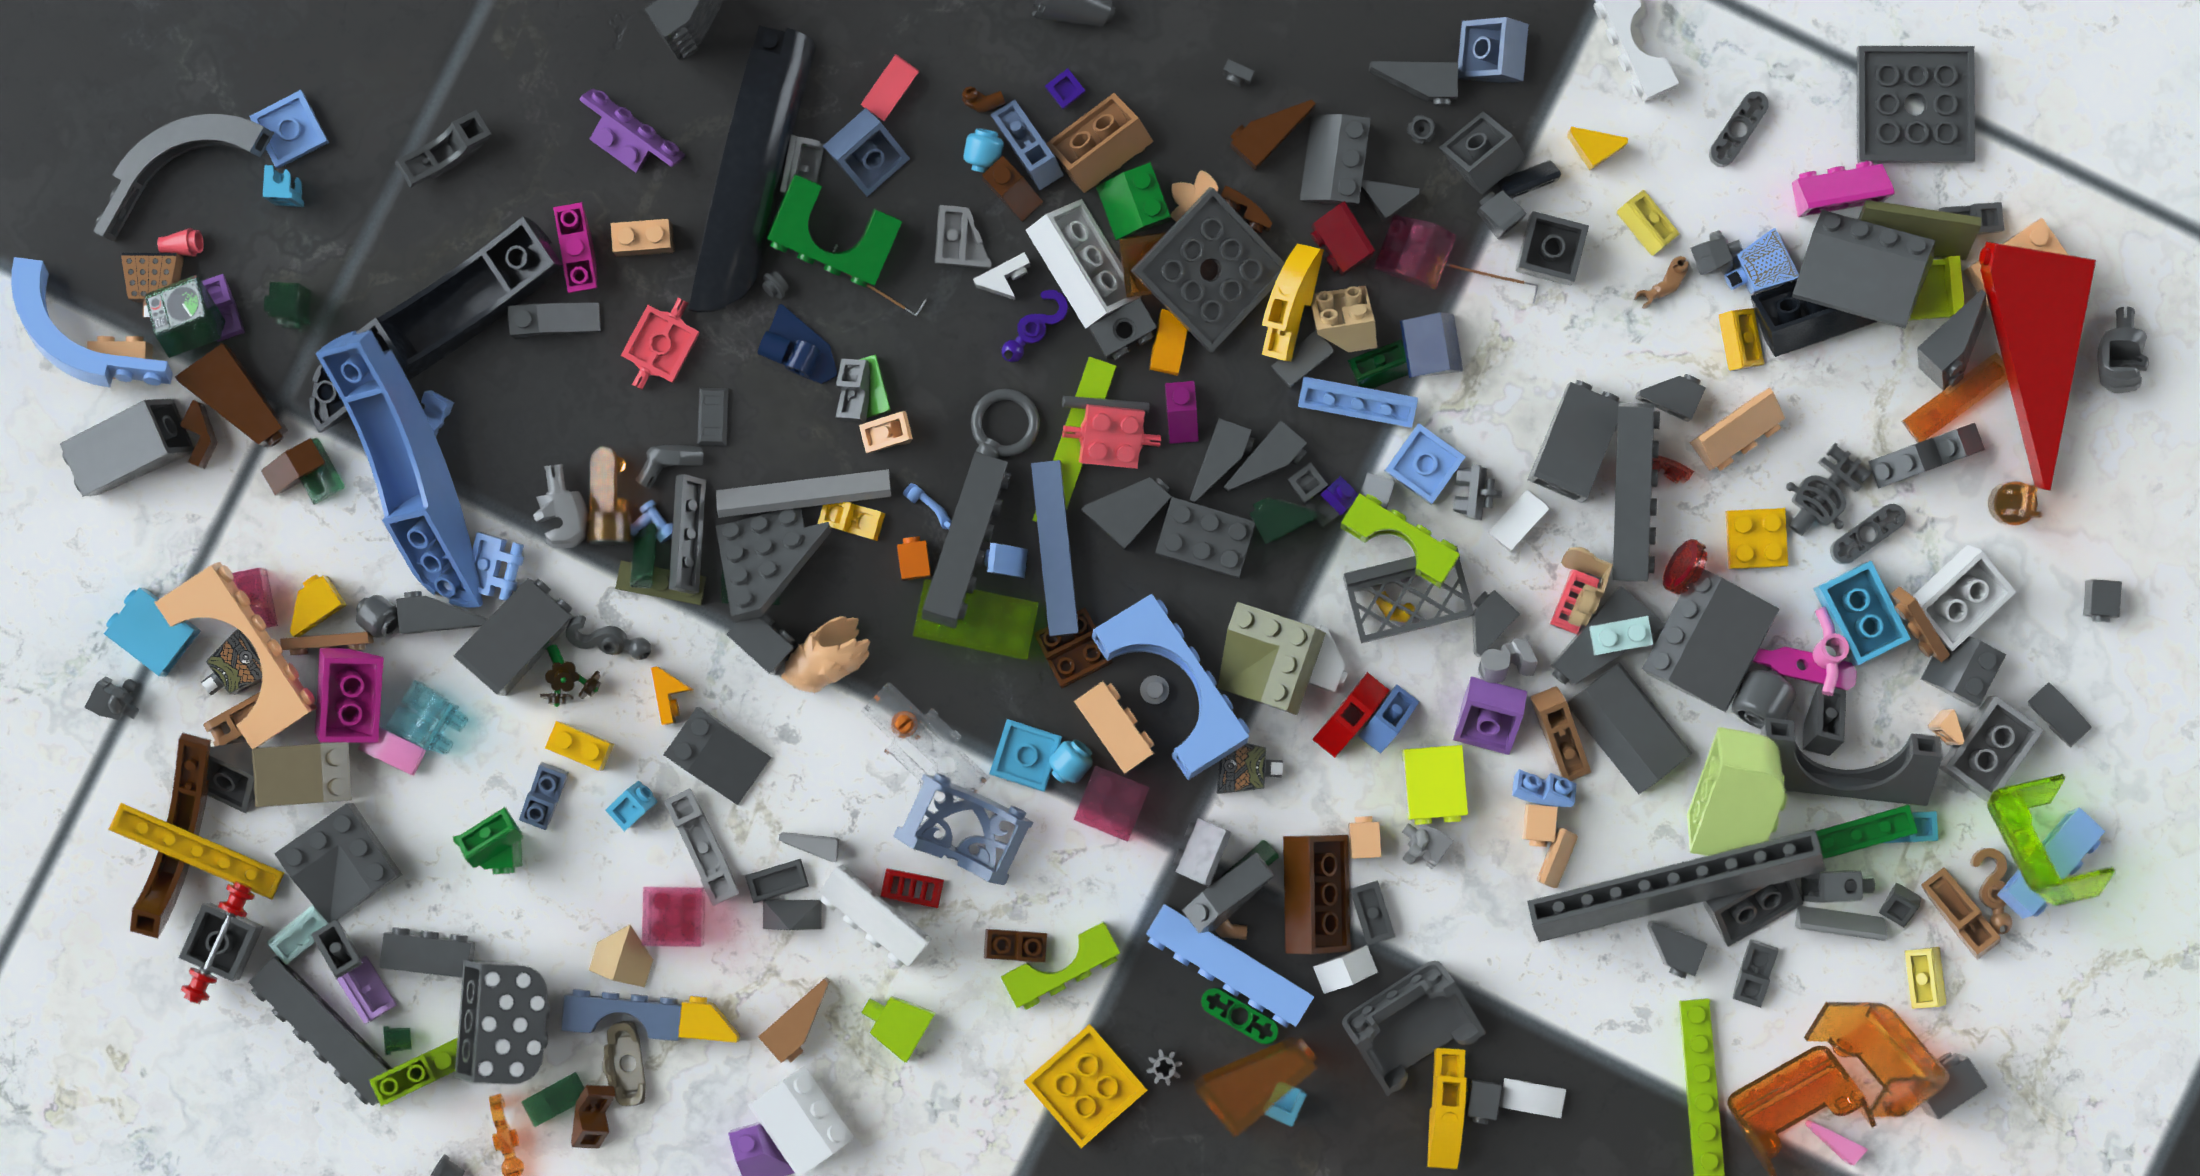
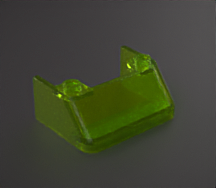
M2064 774L1996 789L1987 801V808L2026 884L2042 899L2055 906L2100 896L2115 873L2114 868L2109 867L2060 879L2032 826V815L2029 808L2050 804L2066 779Z

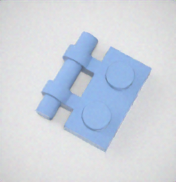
M477 532L472 552L480 587H478L479 593L486 596H494L495 588L500 587L499 599L506 601L517 588L518 582L515 580L518 568L523 564L524 556H522L524 545L513 542L509 553L505 551L506 539ZM502 561L508 563L504 578L498 576Z

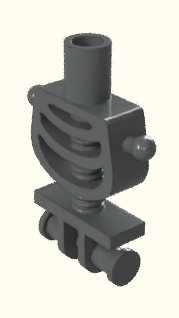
M1836 442L1830 447L1826 455L1832 456L1838 462L1834 465L1825 457L1818 461L1822 467L1832 474L1828 479L1814 475L1803 479L1799 487L1795 486L1793 482H1789L1786 485L1788 491L1795 492L1792 502L1801 509L1791 521L1789 527L1801 536L1804 535L1815 520L1822 526L1833 522L1836 529H1842L1844 523L1837 517L1846 508V498L1837 486L1843 482L1854 492H1857L1862 486L1850 476L1852 474L1856 475L1861 479L1860 482L1863 483L1872 473L1870 469L1867 470L1860 464L1861 460L1851 461L1849 459L1851 453L1848 450L1844 452L1837 446ZM1844 463L1850 467L1846 473L1840 470ZM1810 482H1818L1822 484L1823 487H1821V489H1818L1816 487L1808 486V484ZM1809 492L1815 495L1814 499L1809 496L1803 495V493ZM1832 493H1833V494L1836 496V498H1837V501H1838V506H1837V507H1836V504L1834 503V501L1830 498V495H1832ZM1824 504L1827 505L1830 511V515L1828 511L1823 507Z

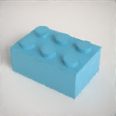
M1872 561L1860 564L1813 588L1821 606L1826 607L1834 624L1835 633L1840 634L1848 641L1849 653L1847 657L1853 666L1860 665L1911 640Z

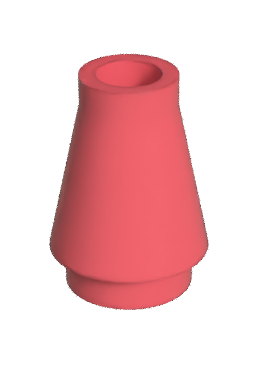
M188 228L165 237H159L157 246L160 253H178L183 256L195 257L197 253H202L204 242L199 230Z

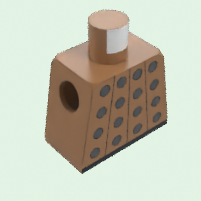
M121 253L128 299L133 302H143V318L153 319L148 298L160 294L162 303H165L162 293L179 287L183 256L178 253Z

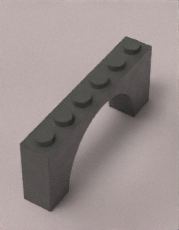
M1764 718L1760 735L1770 738L1777 744L1780 750L1782 773L1784 774V790L1792 792L1927 806L1943 758L1940 736L1911 733L1905 746L1885 762L1856 770L1835 769L1816 763L1799 749L1795 740L1793 720Z

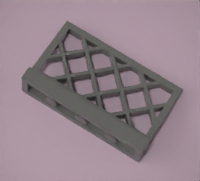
M1460 555L1453 567L1456 569L1458 577L1454 586L1450 587L1445 583L1441 586L1449 591L1442 605L1427 597L1434 586L1432 583L1425 594L1410 587L1414 578L1418 577L1415 574V556L1344 573L1343 580L1348 592L1361 644L1474 616V610L1460 562ZM1409 579L1407 584L1401 582L1402 580ZM1395 583L1404 588L1396 602L1382 594L1387 584ZM1458 584H1460L1461 592L1455 590ZM1381 586L1378 591L1373 589L1374 587ZM1367 590L1375 595L1368 609L1357 603L1354 592ZM1406 591L1421 598L1414 612L1399 604ZM1452 594L1464 600L1465 611L1455 613L1445 607ZM1378 598L1393 605L1386 619L1371 611ZM1424 601L1439 609L1434 618L1426 620L1417 614ZM1396 608L1411 616L1406 625L1398 627L1389 621ZM1359 609L1365 612L1362 619L1359 613ZM1442 611H1444L1445 613L1449 614V615H1445V616L1439 617L1440 614L1442 613ZM1368 615L1383 623L1378 632L1365 635L1363 623ZM1414 618L1420 621V622L1412 623V621H1413ZM1386 625L1392 628L1383 631Z

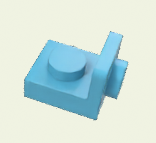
M637 781L626 789L605 811L625 832L649 809L657 804L658 801L647 786Z

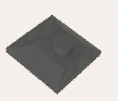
M246 742L210 747L206 779L209 780L207 796L243 813L248 812L255 798L252 749Z

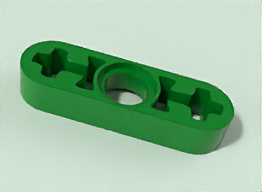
M1209 988L1203 993L1201 1004L1207 1013L1258 1043L1270 1044L1277 1038L1278 1027L1271 1018L1219 988ZM1220 994L1219 1000L1225 1005L1228 1004V1000L1234 1002L1228 1008L1226 1017L1220 1015L1224 1011L1222 1008L1215 1006L1213 1009H1210L1208 1007L1209 1001L1206 1000L1208 995ZM1241 1007L1248 1012V1019L1245 1023L1236 1024L1232 1021L1231 1013L1235 1008ZM1254 1014L1259 1016L1255 1022L1261 1026L1266 1025V1023L1271 1024L1270 1030L1273 1032L1271 1036L1265 1035L1263 1039L1260 1038V1031L1253 1026L1251 1032L1245 1030L1251 1024Z

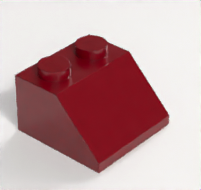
M1345 201L1312 224L1314 231L1310 234L1319 248L1322 246L1325 248L1329 255L1326 257V261L1333 272L1339 271L1341 276L1372 258L1375 250Z

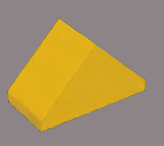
M1571 127L1567 134V138L1589 170L1622 150L1628 143V138L1576 127Z

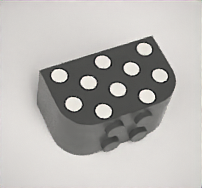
M463 960L455 1078L471 1083L520 1084L528 1081L537 1073L542 1064L544 1048L548 1044V1033L545 1031L546 1019L550 1015V1003L547 1001V985L539 972L533 968L509 962Z

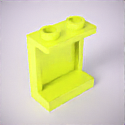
M1949 256L1945 259L1933 260L1909 321L1949 318L1965 305L1960 256Z
M1462 745L1403 749L1402 758L1405 766L1408 819H1414L1415 825L1432 824V818L1443 817L1444 822L1461 821L1462 815H1468Z

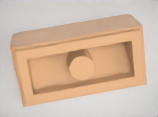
M1954 709L1941 710L1928 724V728L1934 734L1940 736L1946 745H1962L1965 742Z
M1557 828L1555 842H1551L1537 877L1538 882L1552 888L1558 887L1578 836L1564 828Z

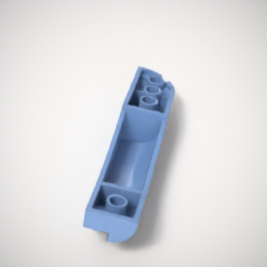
M371 330L358 334L356 331H352L334 339L315 354L343 401L357 430L378 489L385 516L382 519L384 525L413 575L433 595L439 593L450 599V604L466 608L481 607L483 600L482 594L478 590L480 583L476 563H474L470 537L459 499L437 439L406 375L392 350L383 352Z

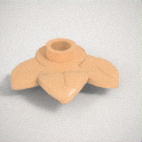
M1201 170L1196 177L1194 185L1184 182L1173 183L1171 186L1172 196L1178 207L1173 210L1171 217L1177 222L1209 187L1214 188L1218 192L1216 181L1207 172Z

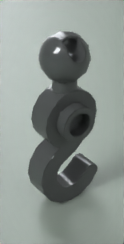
M575 616L568 623L566 638L572 645L578 648L590 649L597 645L602 652L609 655H617L626 650L636 660L646 659L651 653V644L645 638L629 640L626 633L618 627L606 626L597 629L589 635H585L578 631L584 627L585 616Z

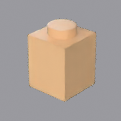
M1525 804L1522 839L1530 840V846L1547 847V841L1555 842L1558 807Z
M1372 816L1355 817V823H1348L1350 858L1381 857L1379 822H1372Z

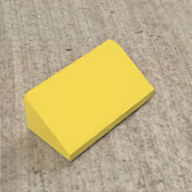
M1644 189L1617 210L1618 216L1650 255H1655L1680 234Z
M1930 947L1905 950L1912 1009L1946 1005L1940 948Z

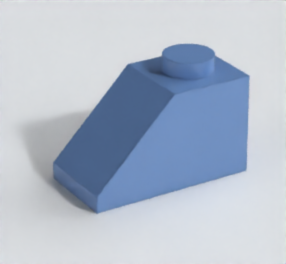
M1396 684L1358 736L1379 753H1382L1402 729L1419 704V701Z

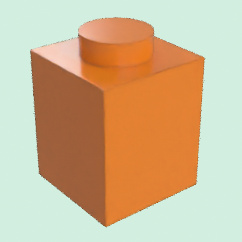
M920 536L903 538V544H897L902 580L932 577L927 542L920 541Z

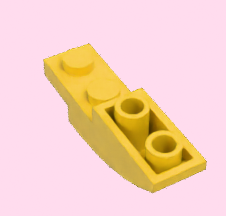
M1297 243L1290 253L1275 282L1264 314L1262 325L1268 327L1262 355L1284 361H1292L1304 305L1311 306L1324 249Z
M1434 1049L1432 1108H1430L1427 1163L1429 1168L1455 1170L1458 1168L1466 1101L1467 1078L1464 1077L1465 1050Z

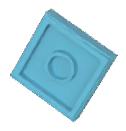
M1007 719L989 774L1045 792L1052 771L1050 758L1060 746L1062 736Z

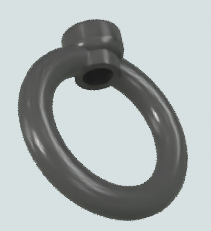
M998 389L986 394L978 401L971 416L972 434L979 444L975 452L997 459L999 456L1011 457L1026 451L1036 440L1040 429V416L1033 401L1025 394L1013 389ZM1001 400H1010L1018 403L1026 411L1029 421L1025 436L1019 442L1007 446L1000 445L998 442L988 438L982 426L985 411L993 403Z

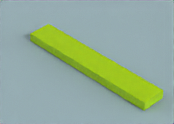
M1089 357L1075 397L1106 399L1116 365ZM1071 408L1065 425L1081 427L1086 409ZM1061 436L1053 461H1061L1067 511L1083 463L1079 462L1081 448L1079 439L1063 438ZM1036 511L1032 520L1034 522H1037Z

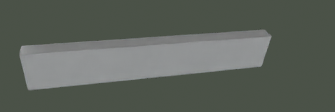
M889 469L716 490L718 518L891 497Z

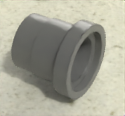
M444 1154L430 1176H463L465 1170L449 1161L450 1157Z

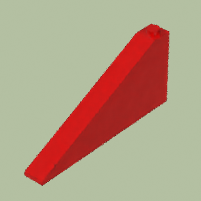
M1986 242L1979 256L1980 271L2034 486L2051 491L2096 260Z

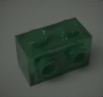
M270 282L269 295H265L264 311L268 312L269 318L276 321V325H282V328L300 329V324L309 325L311 290L299 283Z

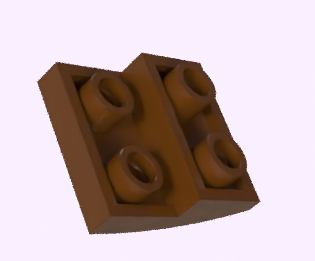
M1086 608L1077 611L1079 634L1050 637L1048 626L1033 633L1061 689L1113 663L1112 659L1106 660L1091 638L1093 629L1096 627Z

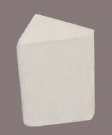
M1526 490L1488 533L1510 552L1550 508Z

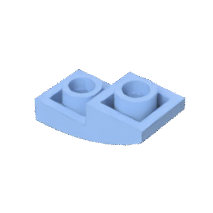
M990 543V549H987L985 553V566L988 567L987 572L1025 578L1028 550L1015 546Z
M1519 769L1514 776L1512 796L1546 806L1573 807L1575 804L1576 783L1553 773H1550L1546 780Z

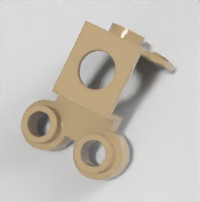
M1573 547L1569 548L1564 554L1561 561L1562 565L1568 569L1590 573L1601 578L1599 588L1585 584L1577 597L1568 623L1580 627L1581 625L1587 626L1591 614H1595L1600 599L1605 592L1613 564L1596 558L1586 548Z

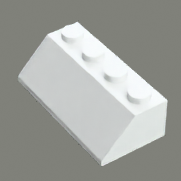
M1082 199L1045 214L1026 229L1033 244L1085 329L1139 297L1141 298V295Z

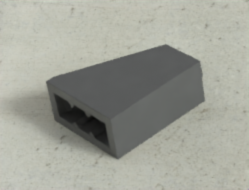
M1149 477L1085 505L1081 510L1125 550L1172 497L1168 494L1171 489L1161 479L1157 478L1154 481Z

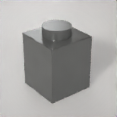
M2096 579L2085 581L2083 615L2092 616L2093 622L2106 623L2110 622V618L2120 617L2122 582Z
M1470 1078L1465 1114L1472 1116V1122L1488 1124L1489 1119L1497 1120L1502 1089L1501 1084Z

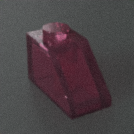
M259 567L232 573L234 576L233 582L239 590L246 593L250 600L249 606L255 615L258 614L264 620L267 628L278 626L267 569Z

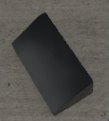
M1546 161L1502 178L1498 185L1500 190H1503L1512 199L1558 181L1561 172L1552 161Z

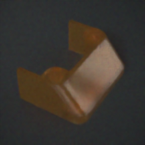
M1825 1002L1804 1036L1806 1041L1829 1042L1833 1051L1840 1057H1858L1880 1083L1883 1089L1867 1112L1870 1117H1904L1943 1090L1950 1079L1948 1072L1892 1008L1882 1003Z
M1825 1046L1810 1048L1733 1092L1727 1101L1729 1110L1769 1176H1778L1770 1160L1778 1155L1782 1148V1143L1777 1134L1826 1106L1837 1116H1846L1859 1110L1872 1128L1877 1125L1865 1095L1832 1051Z

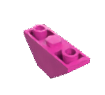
M583 203L553 207L568 293L596 289V259Z

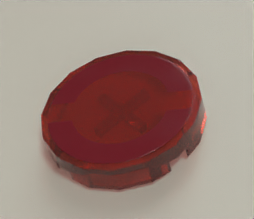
M1690 539L1677 548L1671 556L1663 575V586L1666 590L1680 595L1690 589L1686 586L1691 581L1695 583L1700 578L1707 562V552L1704 551L1706 549L1705 544L1698 540Z

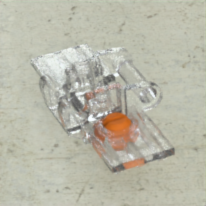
M890 682L861 710L867 718L892 740L883 751L887 755L890 753L918 780L917 784L920 787L924 783L921 780L923 774L934 777L936 773H940L952 780L951 783L976 793L990 778L955 745L962 737L957 730L953 731L937 716L939 713L933 708L924 715ZM905 738L912 743L933 764L927 772L898 745L902 739ZM943 756H950L955 761V767L951 772L945 773L938 768V761ZM953 795L955 801L964 800L963 798Z

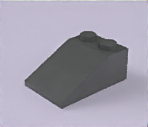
M1983 290L1979 291L1917 348L1919 369L1943 391L1949 385L1952 387L1957 385L1964 377V372L1987 314L1986 293Z
M696 707L663 754L682 769L737 805L771 759L768 754L701 707Z

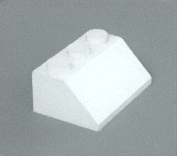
M1967 545L1922 586L1913 597L1917 599L1943 644L1953 652L2007 602L2016 591L1982 550Z
M805 1066L748 1105L797 1176L804 1175L854 1139V1136Z

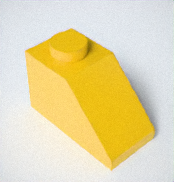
M316 574L303 582L304 588L298 591L290 633L293 637H301L347 606L328 576L322 575L319 577Z
M690 996L689 1001L685 1000L682 1002L678 1037L735 1043L740 1041V1034L714 1003L707 1002V997Z

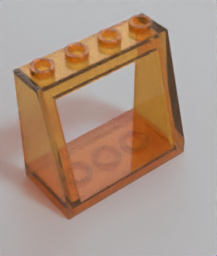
M1292 1036L1202 1074L1194 1081V1086L1198 1095L1231 1134L1236 1137L1317 1068L1313 1062L1317 1057L1302 1038L1296 1041Z

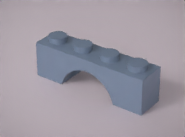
M573 989V994H567L564 997L561 1031L592 1033L605 1016L611 1013L623 1012L636 1017L644 1025L650 1039L679 1041L681 1039L678 1036L682 1004L677 1003L678 998L660 997V1002L648 1001L649 996L631 994V999L619 998L620 993L602 992V997L590 996V990Z

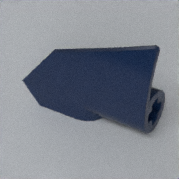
M779 304L769 331L765 332L757 354L781 363L789 371L819 384L837 377L838 374L830 345L783 304Z

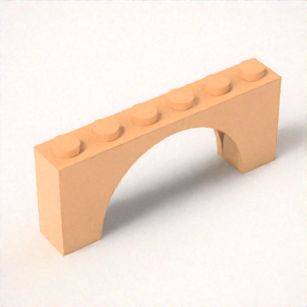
M221 562L208 566L154 603L170 627L192 618H214L233 625L253 644L261 663V690L251 712L236 726L251 749H254L316 710L317 707L314 704L315 698L308 688H304L298 680L299 674L292 664L287 663L282 656L283 650L280 644L268 635L265 630L267 627L264 620L258 614L255 615L249 606L250 600L246 593L239 590L233 582L234 576L226 565H222Z

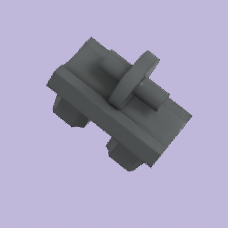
M1472 465L1471 468L1457 470L1456 483L1459 486H1469V496H1455L1453 511L1464 514L1471 519L1482 520L1483 507L1493 508V498H1502V491L1494 490L1495 479H1487L1486 481L1487 468L1481 467V465Z

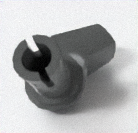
M664 444L652 446L647 450L646 457L648 459L635 480L644 487L647 486V488L651 489L663 467L701 466L703 464V450L701 447Z

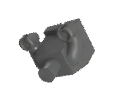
M1720 230L1710 233V241L1691 247L1700 275H1705L1718 269L1725 275L1735 270L1733 267L1735 260L1733 254L1743 250L1740 240L1728 243L1727 238L1722 235Z
M106 676L98 681L84 708L99 716L119 720L124 715L132 719L137 716L139 709L131 705L133 697L130 696V692L135 690L137 682L127 679L122 687H116L112 684L113 680Z

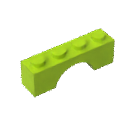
M1359 493L1342 520L1340 528L1364 543L1379 535H1394L1402 538L1414 551L1416 557L1415 574L1441 588L1459 558L1460 554L1456 552L1457 547L1444 539L1441 542L1431 537L1432 532L1422 525L1417 524L1415 527L1406 522L1407 517L1399 511L1392 509L1390 512L1381 507L1382 502L1370 494H1367L1365 497Z
M1103 921L1078 934L1079 948L1077 955L1066 968L1057 972H1043L1026 962L1002 975L1001 979L1016 1008L1023 1006L1027 1010L1041 1002L1038 998L1039 996L1047 992L1053 996L1066 989L1064 983L1075 978L1076 982H1079L1092 975L1090 969L1100 964L1103 969L1118 961L1116 955L1120 954V950L1105 922Z

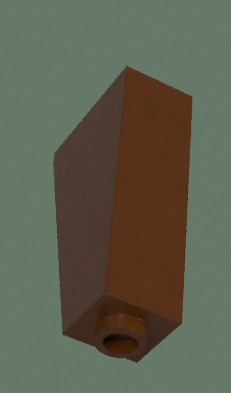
M221 343L175 376L180 384L258 445L273 447L284 439L282 434L287 432L288 429L229 346Z

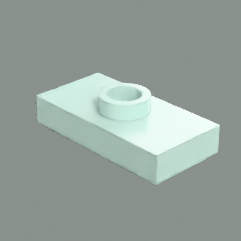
M312 905L269 939L267 944L283 963L288 965L315 943L311 934L327 925L328 922Z

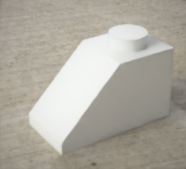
M1321 625L1319 629L1324 631L1326 635L1309 684L1335 692L1337 687L1343 688L1348 672L1343 671L1345 663L1328 627Z

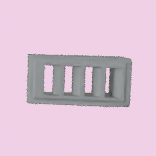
M787 832L779 834V840L782 843L830 862H837L838 838Z

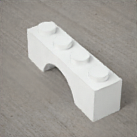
M1595 0L1596 3L1593 4L1595 12L1600 20H1605L1608 27L1606 30L1607 37L1611 45H1616L1621 54L1618 56L1620 65L1625 72L1629 71L1633 79L1630 84L1637 98L1641 96L1644 103L1675 89L1679 82L1667 57H1653L1645 54L1636 46L1632 39L1631 22L1633 16L1642 6L1640 0Z

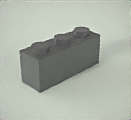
M393 927L392 932L383 934L379 968L462 978L463 960H473L475 942L468 941L467 935L451 934L450 939L439 938V932L422 931L421 935L410 934V929Z

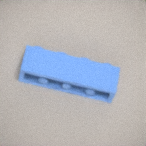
M2080 807L2068 811L1997 895L2022 919L2030 916H2039L2048 905L2045 903L2051 895H2057L2064 888L2066 883L2063 880L2069 874L2073 875L2082 867L2083 862L2081 859L2087 853L2091 854L2100 846L2101 841L2099 838L2105 831Z

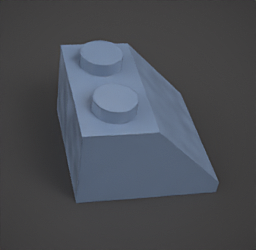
M1508 17L1462 21L1458 78L1497 83L1523 81L1529 24Z
M867 108L823 145L839 167L867 197L910 159L884 125Z

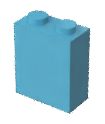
M139 587L138 590H132L125 598L124 603L126 605L120 613L116 612L106 623L108 629L104 635L156 675L166 677L201 630L188 620L170 627L154 603L159 598L149 590Z

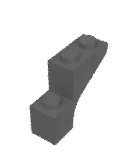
M1972 423L1868 462L1879 489L1983 451L1985 448L1976 424Z

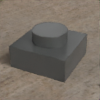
M1228 59L1223 69V75L1227 77V82L1235 86L1242 87L1243 84L1249 86L1254 76V70Z

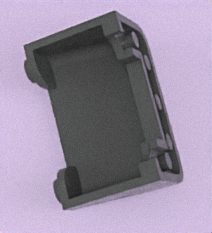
M1431 961L1422 965L1350 1011L1342 1020V1026L1387 1096L1401 1090L1405 1086L1408 1079L1405 1069L1434 1052L1435 1048H1440L1452 1039H1455L1458 1044L1470 1045L1486 1034L1456 982L1439 961Z

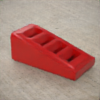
M886 868L880 897L938 908L944 879ZM894 876L899 877L896 893L891 892ZM906 878L911 879L908 896L902 895ZM917 881H922L920 897L916 898L914 894ZM929 883L934 884L931 901L925 899Z

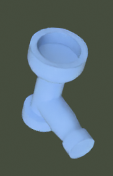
M652 499L640 507L639 510L643 515L633 524L631 523L628 526V530L635 536L639 533V530L652 522L658 529L656 537L662 544L672 538L673 523L665 521L656 509V503Z

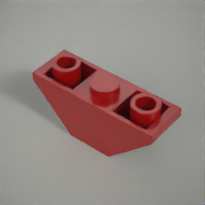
M1367 672L1312 740L1335 758L1374 713L1390 690Z

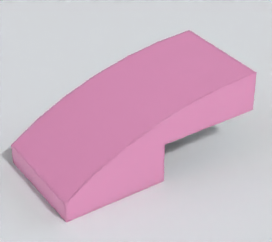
M380 726L378 743H360L358 748L366 754L413 776L427 750Z

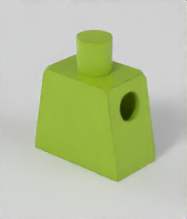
M894 996L890 997L885 1006L870 998L861 1012L876 1022L870 1034L905 1063L909 1060L935 1015V1012Z

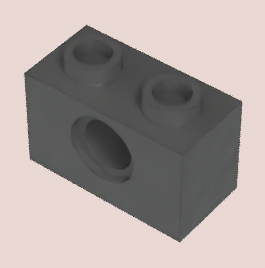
M1139 297L1089 326V330L1105 358L1113 357L1114 360H1117L1129 352L1127 347L1136 342L1141 346L1154 338L1153 333L1157 331V327ZM1121 324H1128L1131 326L1133 333L1128 338H1121L1116 333L1117 327Z

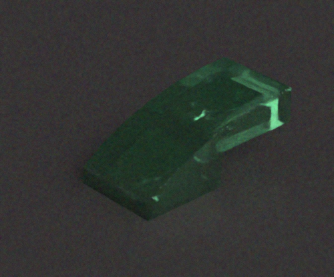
M575 1072L521 1101V1104L535 1128L575 1106L577 1099L584 1090V1086Z

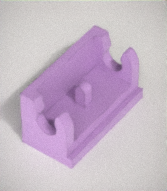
M364 956L361 958V965L337 980L360 1018L366 1024L397 1006L369 958Z

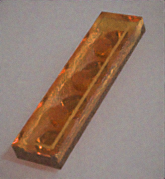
M1997 352L1992 354L1966 373L1957 385L1947 387L1903 419L1901 422L1917 443L1925 441L2006 382L2008 379L2003 360Z

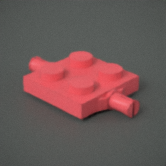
M677 298L670 313L659 311L647 305L621 354L623 358L633 362L640 369L632 383L633 386L643 390L650 375L660 376L674 383L700 334L698 330L686 325L681 319L683 312L689 304L688 302Z
M1086 404L1085 418L1081 427L1064 425V431H1062L1063 438L1079 439L1081 446L1079 462L1084 464L1137 469L1139 454L1143 445L1160 447L1161 444L1159 442L1161 441V435L1144 434L1145 411L1139 409Z

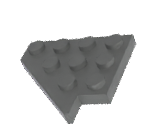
M794 508L716 526L733 622L736 623L764 615L831 533L829 522L805 527L802 509Z

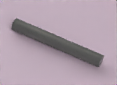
M1063 396L1062 407L1086 409V404L1139 409L1144 410L1145 414L1149 413V402Z

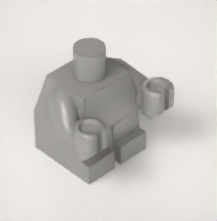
M1408 823L1402 833L1411 839L1407 844L1410 849L1404 855L1403 860L1408 864H1412L1419 856L1427 861L1426 866L1433 869L1453 843V840L1440 830L1424 824L1419 829H1416Z

